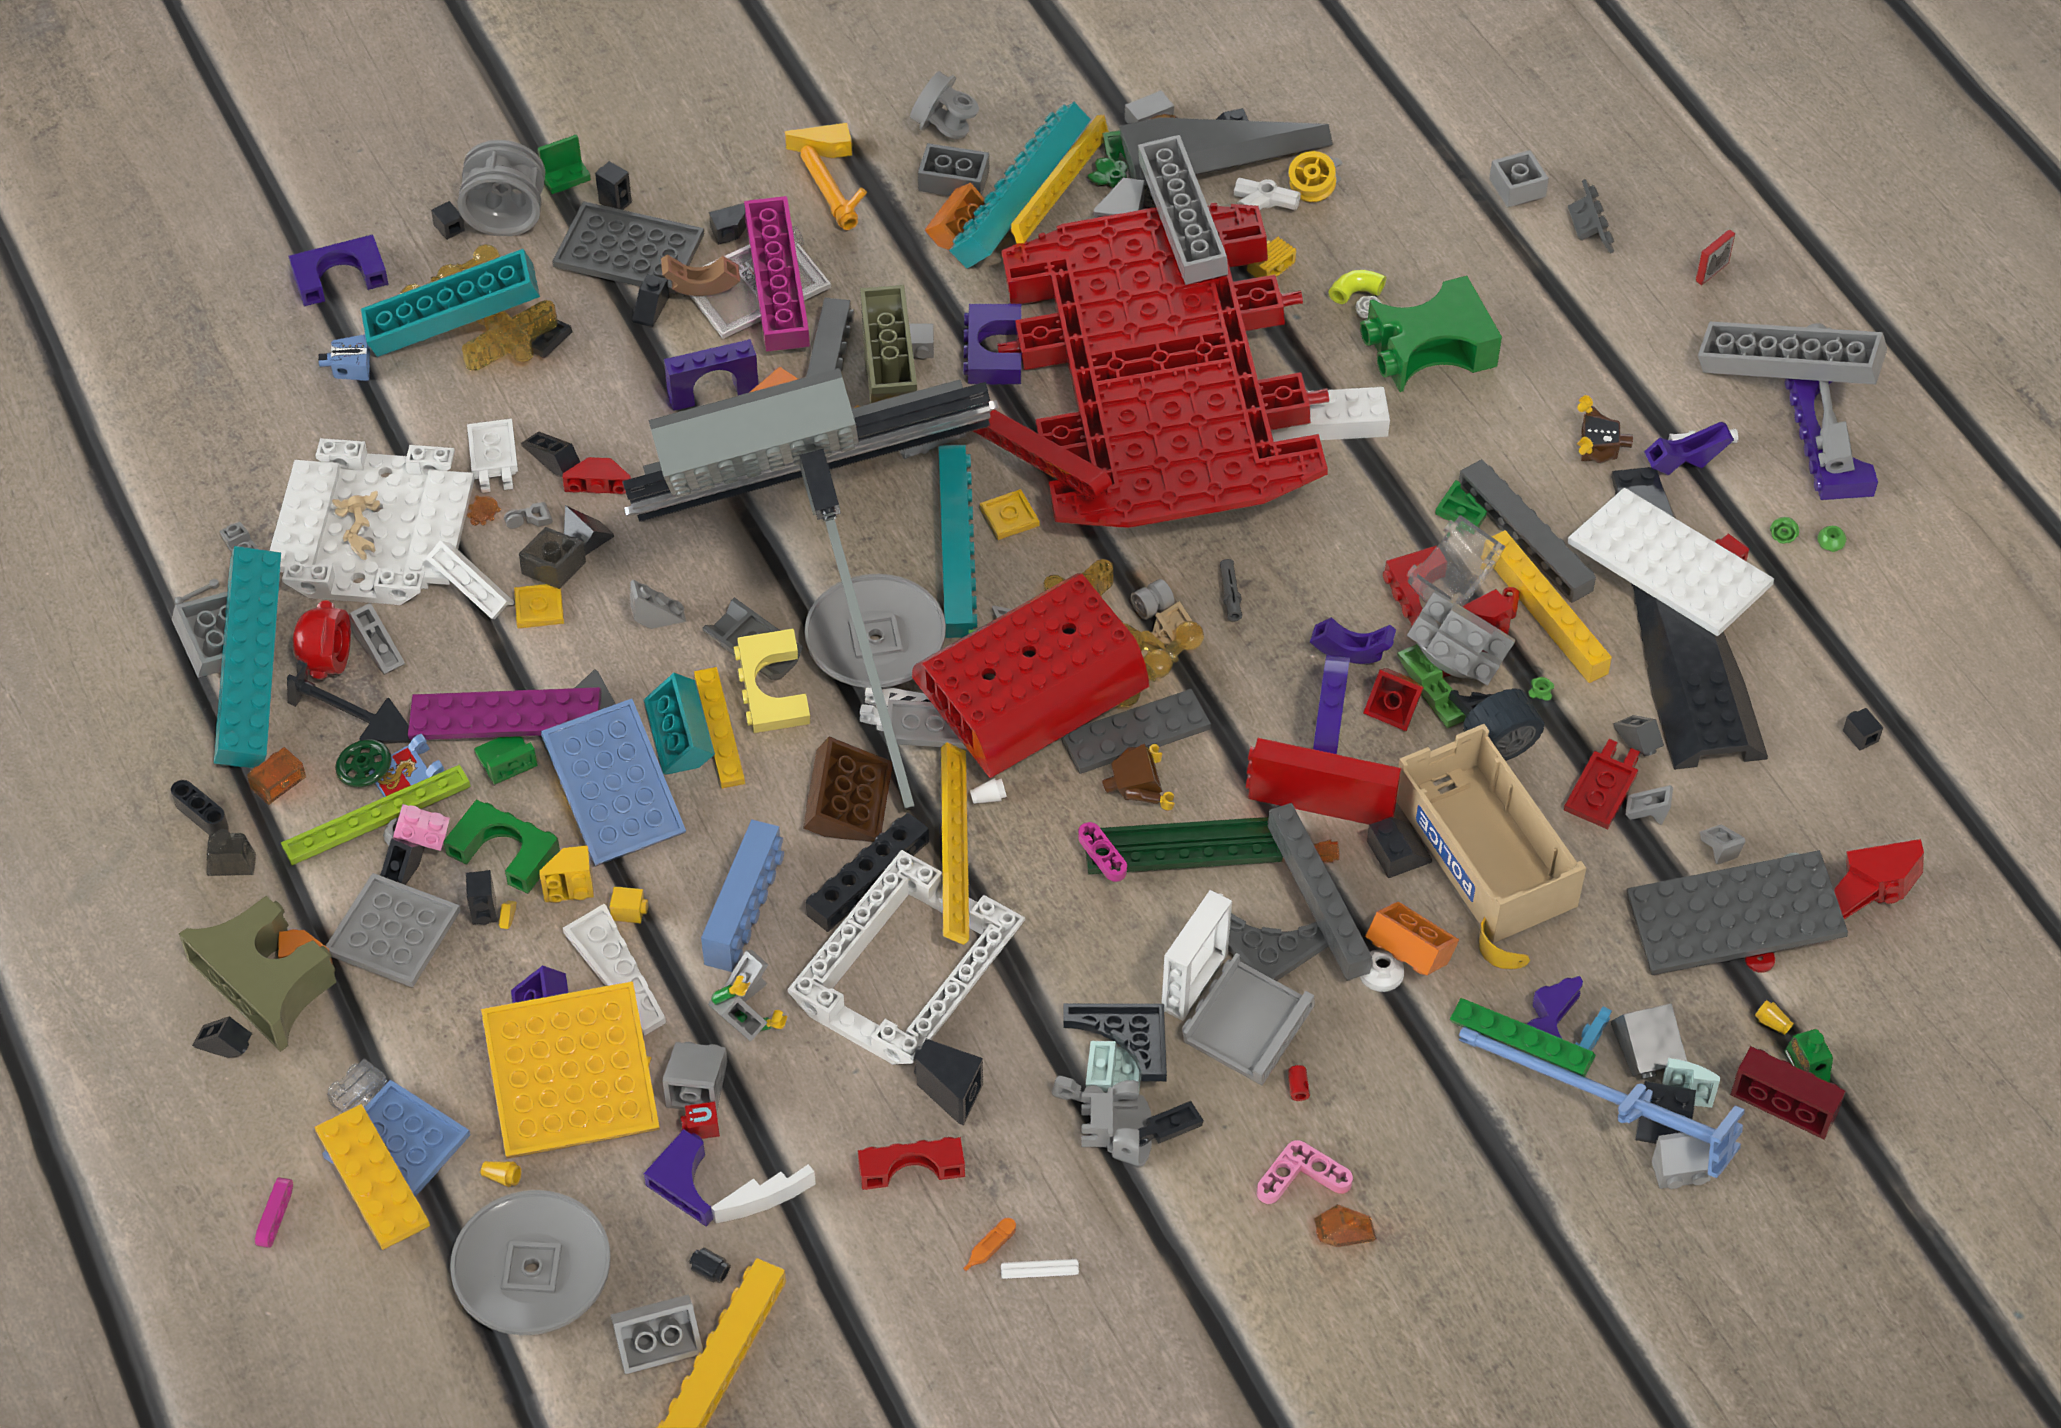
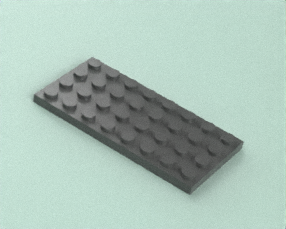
M1820 850L1627 888V896L1651 975L1848 937V930Z

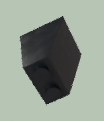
M925 1039L922 1047H917L913 1058L916 1061L914 1074L917 1075V1086L958 1124L964 1126L983 1086V1058Z

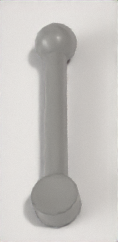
M212 579L208 585L183 597H176L174 602L176 605L181 604L185 600L210 588L216 589L219 587V581Z

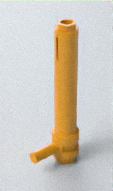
M810 145L804 146L801 149L800 156L830 205L831 213L836 222L845 230L853 229L858 223V215L854 208L867 194L866 190L860 188L850 201L845 199L816 149Z

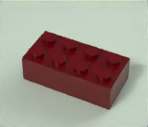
M1750 1046L1737 1070L1730 1095L1825 1140L1838 1115L1846 1091L1834 1083H1828L1816 1077L1811 1072L1803 1071L1785 1060L1775 1058L1762 1049Z

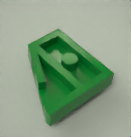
M1457 480L1454 481L1435 511V515L1475 533L1485 520L1487 511L1480 504L1476 503L1475 498L1470 493L1466 494L1461 489V483Z

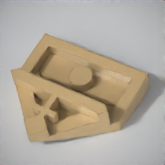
M1180 601L1161 613L1156 612V622L1153 632H1150L1149 640L1179 649H1186L1204 639Z

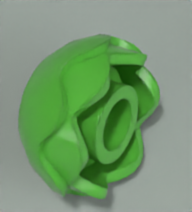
M1780 517L1771 524L1770 531L1772 537L1781 544L1791 543L1799 536V526L1792 518Z
M1826 526L1820 530L1817 541L1820 543L1821 548L1836 552L1845 546L1847 538L1841 528Z

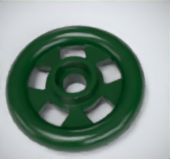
M367 739L354 742L340 753L336 761L335 770L337 777L342 783L350 787L360 788L373 785L387 774L392 762L391 753L385 744L377 740ZM364 749H370L369 753H361V751ZM381 755L382 761L375 762L374 757ZM351 756L354 757L351 764L346 763ZM372 769L375 770V772H374L373 774H371V775H369V776H367V777L365 776V775H368L369 772H370ZM351 770L357 773L354 777L348 775Z

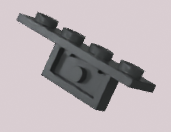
M1584 179L1582 184L1586 197L1568 205L1577 236L1582 241L1599 232L1602 243L1611 254L1614 252L1612 246L1614 238L1611 232L1607 231L1609 224L1606 217L1601 214L1604 212L1600 201L1596 199L1599 194L1595 186H1590L1587 180Z

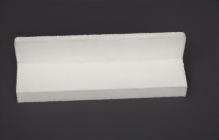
M439 541L426 557L432 565L491 619H496L507 605L515 604L506 593L450 542Z

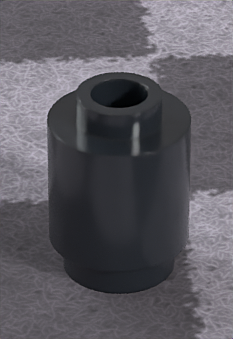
M705 1247L700 1251L696 1250L689 1262L692 1265L691 1271L713 1283L716 1281L722 1283L731 1268V1265L727 1263L725 1258Z

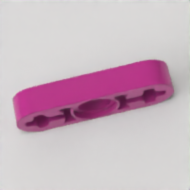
M1092 822L1082 824L1078 830L1080 844L1107 879L1113 882L1123 880L1127 874L1126 861L1097 824ZM1106 848L1109 853L1105 856H1100L1096 853V850ZM1112 865H1113L1116 869H1119V868H1120V871L1117 872V870H1115V869L1111 870V869H1112Z
M281 1177L276 1179L256 1231V1246L272 1247L292 1195V1179Z

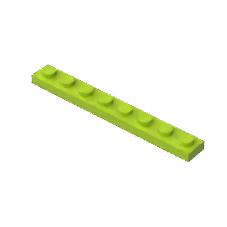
M459 764L281 842L282 848L291 865L297 864L388 824L393 819L399 818L403 804L422 809L470 788V781Z

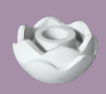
M1363 296L1356 303V312L1361 318L1367 320L1369 301L1374 299L1380 303L1382 302L1375 296Z

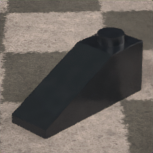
M538 431L521 442L522 446L555 475L562 477L563 473L580 463L572 443Z

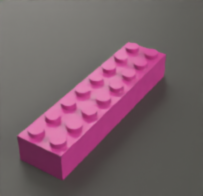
M787 196L744 201L766 352L810 347L809 328Z

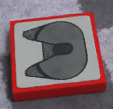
M1730 229L1727 230L1702 251L1696 276L1697 283L1703 285L1729 264L1735 232Z

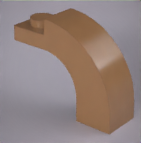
M669 255L661 258L662 275L672 281L673 290L682 294L692 296L714 295L724 292L740 282L739 265L725 256L704 267L684 265Z

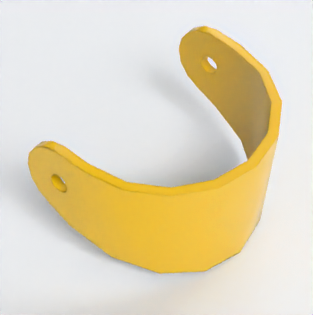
M1484 916L1479 934V949L1484 959L1491 965L1502 969H1517L1528 965L1530 962L1528 955L1506 952L1488 940L1484 931L1486 923Z

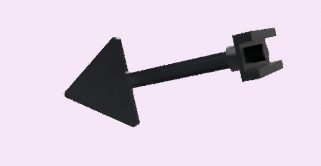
M299 660L297 662L296 677L291 674L287 676V702L296 707L304 695L312 696L369 723L360 736L359 741L367 739L377 740L382 743H410L412 741L408 737V723L390 698H386L377 713L373 714L316 687V684L308 681L307 663Z

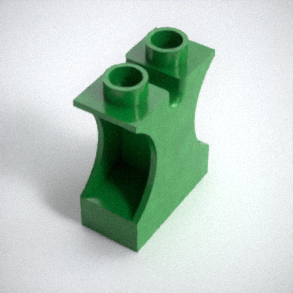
M1467 275L1443 281L1441 289L1435 297L1418 306L1393 307L1382 304L1374 299L1370 300L1368 319L1360 322V332L1364 344L1367 347L1374 345L1378 351L1377 365L1381 375L1384 378L1391 376L1399 392L1404 391L1408 380L1415 373L1427 367L1452 365L1464 368L1472 373L1498 367L1502 336Z

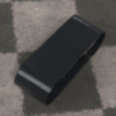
M178 780L173 783L171 794L176 808L211 837L214 834H219L218 830L229 829L225 812L218 804L187 780Z

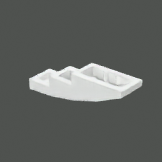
M806 1165L789 1178H786L782 1172H779L762 1185H759L755 1179H752L711 1207L713 1220L715 1223L743 1218L792 1199L816 1184L815 1172L809 1165Z

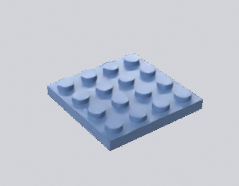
M389 1080L364 1107L415 1197L470 1136V1131L392 1080ZM325 1150L323 1152L324 1158L334 1164Z

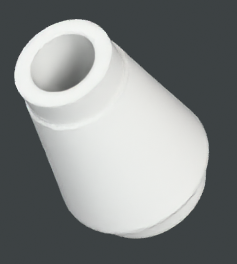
M994 778L970 790L974 804L1002 801V798L1007 797L1002 778L998 780Z

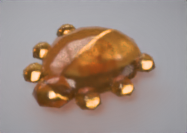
M477 495L474 498L476 500L474 504L468 506L471 512L467 514V517L471 518L470 522L472 525L477 526L480 523L483 526L487 524V520L493 521L495 519L494 515L496 512H500L501 508L498 507V503L493 497H480Z

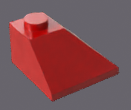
M1389 668L1380 669L1363 714L1407 731L1424 687L1410 677Z

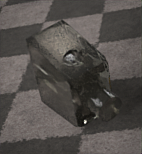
M220 829L216 833L209 835L206 855L207 876L254 875L256 852L245 834L230 833L227 829Z

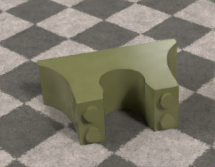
M905 286L860 288L864 360L869 382L870 404L917 391Z
M265 896L249 909L227 922L208 928H186L179 933L188 962L281 1052L288 1047L289 1033L298 1015L311 1001L336 983L334 976L335 968L330 961L332 956L328 949L323 945L320 947L313 940L297 947L287 957L281 959L268 958L279 948V932L288 931L287 927L289 925L283 916L285 911L281 904L277 901L273 902Z

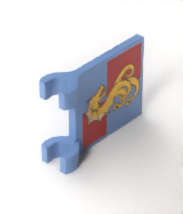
M422 734L415 736L408 746L391 755L392 762L387 774L375 783L384 797L445 771L440 760L433 762L428 769L418 754L425 753L430 749ZM372 769L369 772V775L373 774L375 770Z

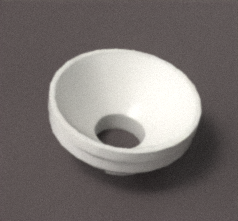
M1378 949L1371 951L1370 973L1360 976L1361 981L1368 988L1379 992L1391 991L1397 988L1404 978L1403 962L1395 959L1392 953L1387 950ZM1378 959H1386L1389 961L1390 966L1380 968L1376 965V961Z

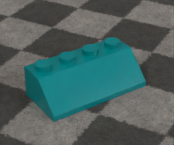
M673 672L643 699L661 769L665 775L700 768L715 755L695 680Z

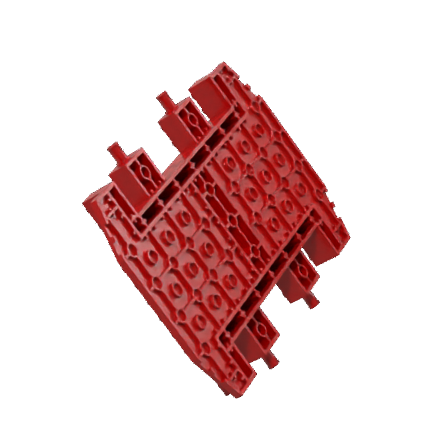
M1217 203L1207 205L1227 255L1228 274L1186 285L1156 207L1064 223L1056 226L1057 229L1050 233H1040L1038 238L1032 241L1018 243L1001 251L1010 303L1025 304L1054 298L1057 313L1015 320L1018 338H1016V341L997 343L998 353H1021L1024 370L1068 363L1078 412L1035 419L1037 433L1104 470L1112 481V485L1095 499L1085 496L1059 480L1049 481L1055 522L1131 528L1265 504L1328 475V467L1319 434L1273 441L1271 430L1311 423L1310 405L1329 403L1330 400L1327 388L1307 392L1301 372L1260 380L1257 378L1246 331L1284 325V307L1303 304L1301 290L1284 294L1280 292L1276 275L1235 282L1232 280L1229 267L1268 261L1267 236L1258 205L1231 204V207L1218 206Z

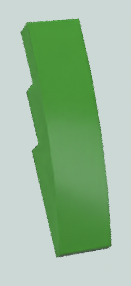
M1416 644L1397 652V656L1409 677L1424 687L1421 695L1444 725L1450 728L1465 721V714L1448 698L1453 689L1442 678V670L1426 658L1419 645Z

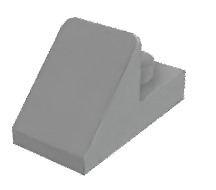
M1669 785L1628 795L1625 815L1630 820L1652 815L1662 825L1671 808L1673 787Z
M1723 825L1700 831L1701 841L1713 847L1715 863L1717 865L1736 859L1745 844L1743 836Z
M746 950L725 986L733 985L737 976H743L742 982H750L746 994L739 997L746 1002L766 986L767 983L761 976L768 964L753 950Z

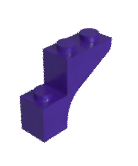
M1718 422L1683 439L1666 440L1659 438L1644 453L1653 469L1670 475L1685 461L1703 468L1731 444L1734 438L1727 424Z
M1580 976L1572 979L1565 978L1558 984L1539 988L1534 994L1532 1004L1539 1018L1532 1019L1527 1025L1562 1039L1557 1024L1580 998V989L1583 985L1582 978Z

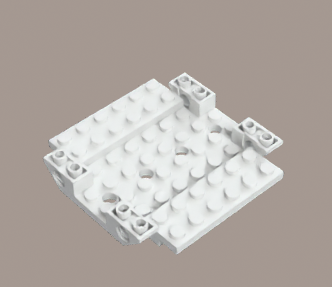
M320 438L316 459L321 462L294 461L270 551L281 552L280 572H284L282 582L312 599L402 605L419 594L421 588L428 589L429 583L450 585V580L432 565L426 557L439 541L450 542L458 549L475 480L474 473L447 471L452 465L454 448L409 445L407 456L367 453L366 444L363 441ZM384 473H390L388 477H381ZM378 491L376 500L380 501L379 508L382 509L379 512H372V510L366 508L362 515L368 519L370 527L362 526L357 534L372 542L376 551L373 553L369 549L364 550L367 559L362 560L351 549L348 540L343 541L346 530H350L355 522V515L351 512H348L344 517L336 515L335 509L337 507L332 503V500H348V498L355 495L370 496L371 492ZM358 578L364 579L361 583L353 582Z

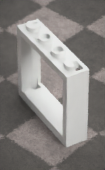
M1209 890L1164 957L1162 990L1164 1012L1184 1021L1228 954L1232 900L1223 897V894H1217Z

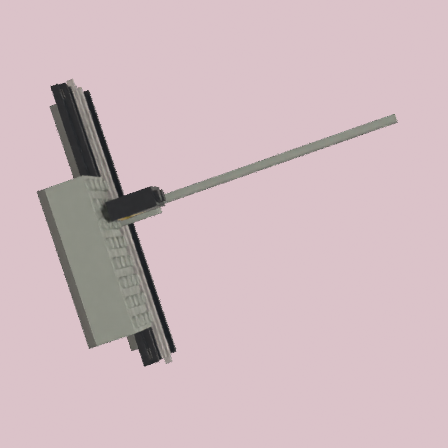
M838 368L648 420L659 462L644 465L645 475L622 481L627 498L631 503V506L624 508L626 516L637 515L639 522L803 477L813 516L816 515L817 520L823 519L826 523L905 810L915 808L835 523L837 514H841L830 470L989 427L990 412L998 409L999 405L997 400L990 401L986 382L963 388L961 379L851 409L841 370Z

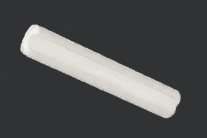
M1077 1259L1007 1262L1001 1264V1276L1004 1279L1077 1275L1079 1273Z

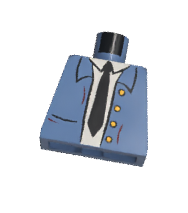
M365 334L333 340L331 342V353L318 354L319 366H331L334 378L369 380L370 346L366 342Z

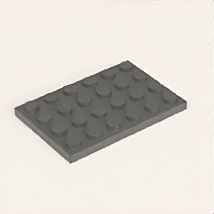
M583 201L552 261L553 267L641 286L647 274L665 278L662 275L661 258L666 255L689 266L705 234L704 228ZM668 280L669 293L676 294L677 291L672 289V281Z

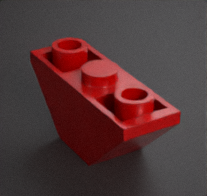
M588 457L563 473L562 478L565 492L626 494L622 481L631 479V476L611 458Z

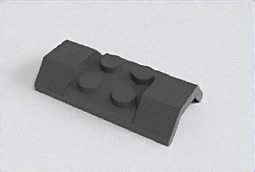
M735 597L731 600L725 615L714 625H705L702 628L704 632L720 642V645L733 655H735L734 647L738 646V637L781 631ZM796 642L799 659L803 647ZM798 659L769 664L763 667L760 672L771 680L782 679L797 664Z

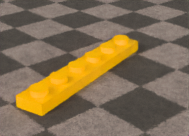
M713 667L694 671L697 690L715 752L714 760L721 788L745 784V778L718 669Z

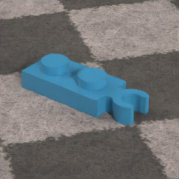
M1603 1006L1593 1023L1585 1026L1581 1034L1583 1038L1581 1043L1576 1042L1575 1044L1592 1051L1611 1018L1609 1016L1612 1010Z

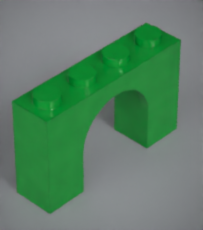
M476 799L444 840L446 855L467 865L479 848L488 840L497 837L515 839L522 847L505 870L507 884L529 894L540 879L539 871L560 851L558 838L549 831H542L530 822H523L509 812L504 813L496 809L492 804L483 803Z

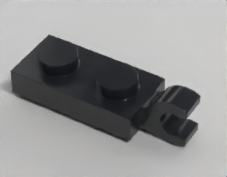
M1192 1101L1147 1118L1146 1127L1137 1129L1139 1130V1147L1146 1145L1154 1138L1160 1144L1201 1127L1204 1120Z

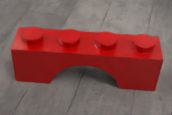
M944 1137L941 1140L934 1141L920 1140L911 1144L896 1143L887 1147H867L864 1150H858L862 1190L888 1187L892 1176L898 1170L912 1165L930 1169L939 1180L965 1177V1161L961 1137Z

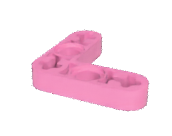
M1295 1140L1286 1146L1259 1181L1257 1197L1265 1204L1275 1203L1300 1171L1333 1192L1343 1194L1351 1189L1353 1175L1347 1168L1302 1141ZM1293 1152H1302V1155L1293 1156ZM1316 1162H1321L1326 1166V1169L1322 1172H1317L1312 1168V1165ZM1285 1167L1290 1171V1174L1286 1177H1281L1276 1173V1170ZM1345 1178V1182L1342 1181L1340 1184L1336 1182V1179ZM1274 1181L1273 1192L1264 1193V1189L1268 1190Z

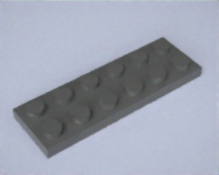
M1192 689L1080 726L1061 737V740L1079 774L1111 764L1128 747H1138L1142 744H1145L1148 749L1152 744H1157L1161 747L1210 730L1211 723Z

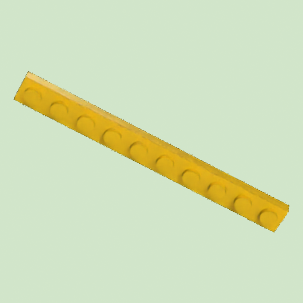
M1097 115L1012 222L1011 231L1016 243H1025L1102 144V134L1109 132L1105 115Z
M946 742L941 747L943 936L964 945L969 941L966 751Z

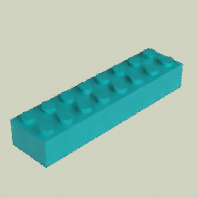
M520 249L361 308L366 342L375 355L379 357L540 297L533 262L525 250Z

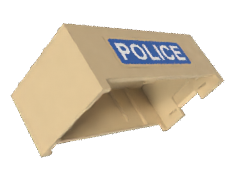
M1482 724L1456 735L1454 742L1431 751L1427 747L1400 758L1399 768H1401L1396 802L1480 925L1485 916L1484 931L1492 943H1495L1578 907L1586 867L1582 861L1577 862L1488 737V728L1485 724ZM1449 776L1451 779L1437 786L1433 784L1434 781ZM1452 784L1456 786V788L1442 794L1438 791Z

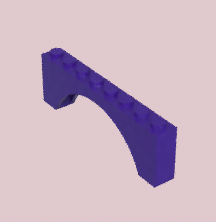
M1785 378V387L1790 391V405L1794 406L1795 422L1799 423L1800 426L1799 436L1801 440H1804V454L1810 461L1809 471L1810 474L1814 475V489L1818 491L1820 500L1874 497L1878 479L1873 464L1853 457L1855 470L1841 473H1830L1826 470L1825 466H1820L1818 454L1823 453V449L1818 450L1816 436H1821V427L1814 410V401L1821 392L1819 381Z

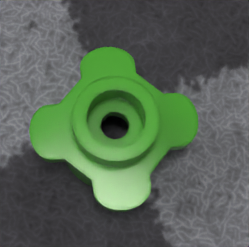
M1538 677L1531 681L1530 697H1537L1545 701L1552 698L1551 690L1554 689V684L1549 679Z

